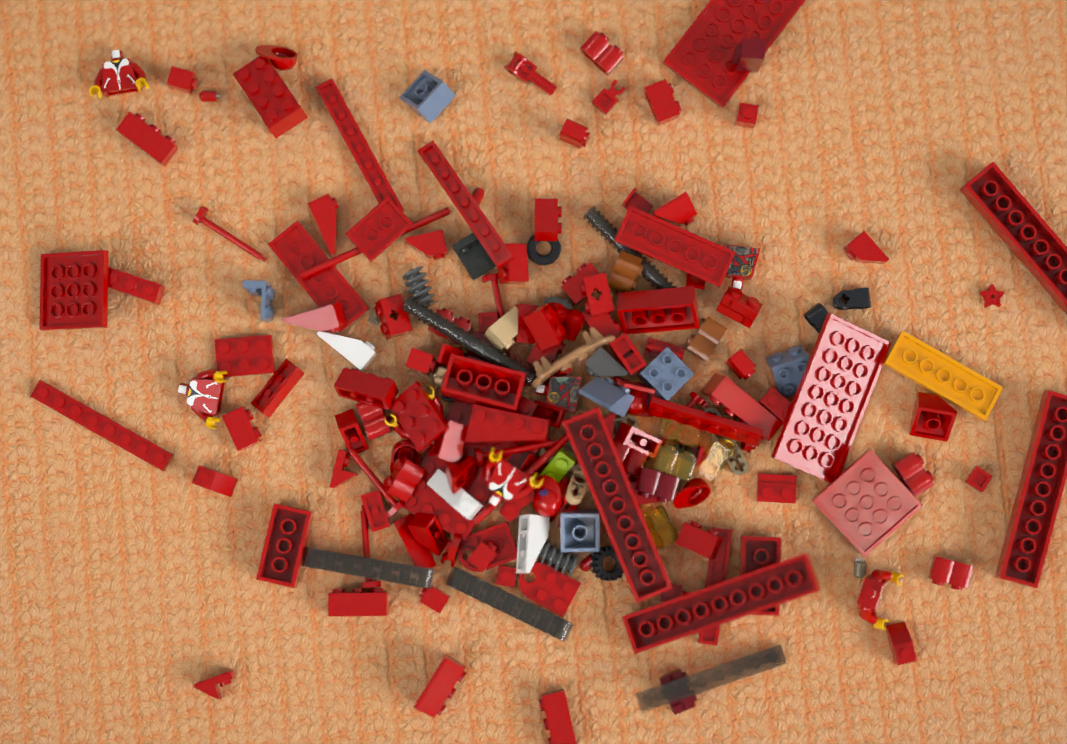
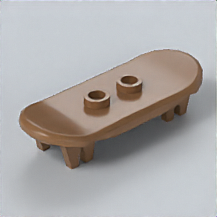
M591 327L592 336L587 331L583 332L586 344L563 356L553 364L544 356L540 358L543 363L542 365L539 361L533 362L538 377L532 382L533 388L540 386L560 370L562 372L572 367L571 363L578 360L580 362L588 357L589 352L613 342L616 337L614 335H607L604 338L595 328Z

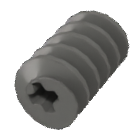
M423 266L414 268L402 276L403 280H408L405 286L411 287L408 293L414 294L410 298L411 301H417L413 305L414 308L420 309L437 303V301H431L435 294H428L432 287L425 286L429 279H422L426 275V272L420 273Z
M550 540L544 543L537 559L541 557L542 564L548 560V567L555 564V571L561 567V574L563 575L569 571L568 578H570L578 563L577 554L571 558V552L564 554V552H560V549L557 551V544L555 543L550 547Z

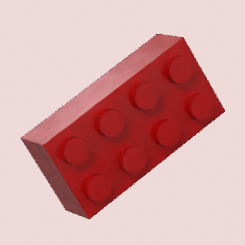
M259 56L233 73V76L275 138H278L308 118L268 58Z
M276 503L273 504L256 580L291 588L297 587L314 512Z
M740 536L739 576L781 562V537ZM780 605L752 615L779 616Z

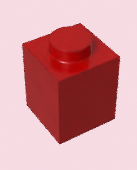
M172 66L166 84L171 89L192 94L193 89L195 90L197 87L198 79L194 72Z
M739 103L735 126L753 129L756 125L759 105Z
M482 541L467 560L483 572L499 552L496 551L497 547L492 542L488 541L486 543Z
M431 584L428 588L424 586L419 595L421 603L439 614L450 598L449 595Z

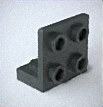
M474 233L452 245L472 280L477 279L496 267Z

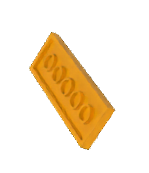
M905 331L900 332L883 364L982 421L987 420L1003 389L1002 386Z

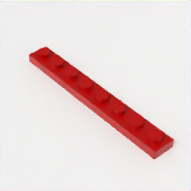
M331 78L316 86L319 95L378 203L388 196L404 212L401 203L333 79Z
M431 141L417 150L496 267L500 269L512 261L514 256L435 142Z
M39 380L30 396L162 471H165L174 455L42 380Z

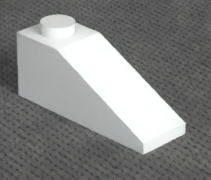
M322 331L316 333L361 371L377 355L373 351L375 347L368 341L363 343L361 340Z
M440 469L427 482V485L468 520H472L483 507L480 502L462 487L455 494L451 493L446 474Z
M532 514L519 515L517 574L530 573L548 538L550 529L549 517Z

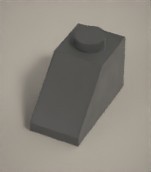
M601 346L584 364L586 366L585 371L592 377L595 375L599 378L626 377L628 374Z

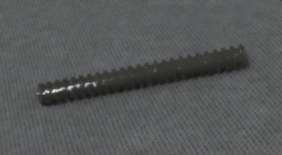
M595 206L591 207L584 214L583 219H587V223H591L592 228H596V232H600V236H604V240H608L609 244H612L618 253L624 251L642 259L640 264L644 266L641 272L643 274L642 277H646L647 282L652 283V287L655 286V289L677 288L676 285H672V281H668L669 278H665L664 274H661L660 270L655 268V265L651 264V261L646 260V256L643 257V254L614 242L618 228H614L613 224L609 223V220L605 219V216L601 215V212L597 211Z
M412 296L408 297L402 307V311H407L409 315L412 314L413 318L417 317L418 321L422 320L423 324L427 323L428 327H434L433 330H439L438 333H444L445 337L448 336L450 340L453 339L460 346H465V349H470L469 352H475L476 356L480 355L481 359L485 358L486 362L490 361V364L526 373L524 383H526L527 387L532 384L537 376L536 371L532 372L531 368L527 369L526 365L522 366L521 362L517 363L516 359L512 360L510 355L507 357L505 352L501 353L500 349L496 350L495 346L491 347L490 343L486 344L485 340H480V337H474L475 334L471 335L468 330L466 332L465 328H460V325H455L453 321L450 322L449 318L445 319L444 315H439V312H433L434 309H428L429 306H423L422 302L418 303V300H413Z

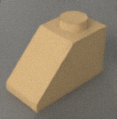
M516 306L490 326L484 334L499 352L504 348L508 350L515 343L514 338L518 334V308Z

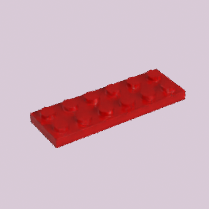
M629 206L614 240L616 243L719 288L736 253L632 206Z
M298 220L268 244L319 308L338 302L341 303L347 324L340 326L341 330L338 331L339 333L370 310L335 266L305 279L301 278L299 272L329 260V258Z

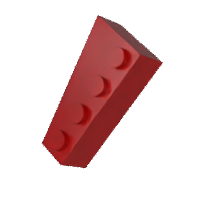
M714 373L701 390V392L709 397L711 402L721 406L730 417H735L740 423L764 429L761 441L763 439L770 441L783 424V422L726 376Z
M473 404L465 443L547 442L552 423L541 418Z

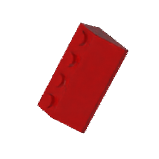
M694 286L618 293L617 312L623 333L627 335L700 328L698 301Z
M451 354L441 387V395L516 413L526 373Z

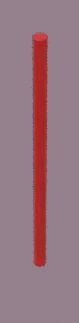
M444 208L413 222L414 225L404 234L450 215L449 208ZM356 247L299 273L301 278L305 279L357 256L361 252Z
M567 433L523 473L528 476L535 473L569 441ZM504 497L501 499L498 506L505 500ZM489 503L473 518L474 522L478 525L497 507Z

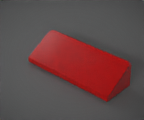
M285 359L251 404L265 416L270 417L301 379L304 372L288 359Z
M409 514L393 523L418 574L436 566V563L430 551L416 541L407 525L413 516Z

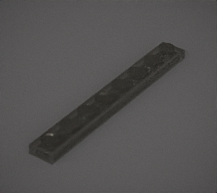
M777 645L635 694L641 712H645L787 663L781 645Z

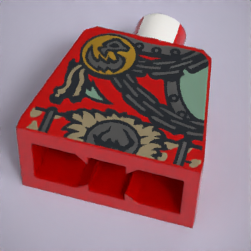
M724 244L723 247L736 252L725 278H732V288L742 290L743 280H751L753 277L760 248Z
M552 376L550 377L549 385L542 383L537 387L536 394L547 396L546 404L575 414L582 377Z

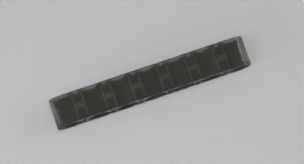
M305 547L302 563L303 567L429 589L432 587L435 570Z
M453 566L445 583L566 642L574 625Z

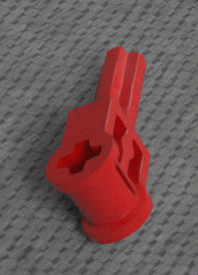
M514 52V57L504 68L525 84L530 81L547 94L553 95L557 87L536 72V65L520 53Z

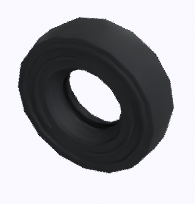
M535 234L530 237L527 243V253L534 263L549 265L558 259L561 252L559 239L558 241H546L551 245V251L548 255L544 256L540 255L536 250L538 243L542 241H535Z

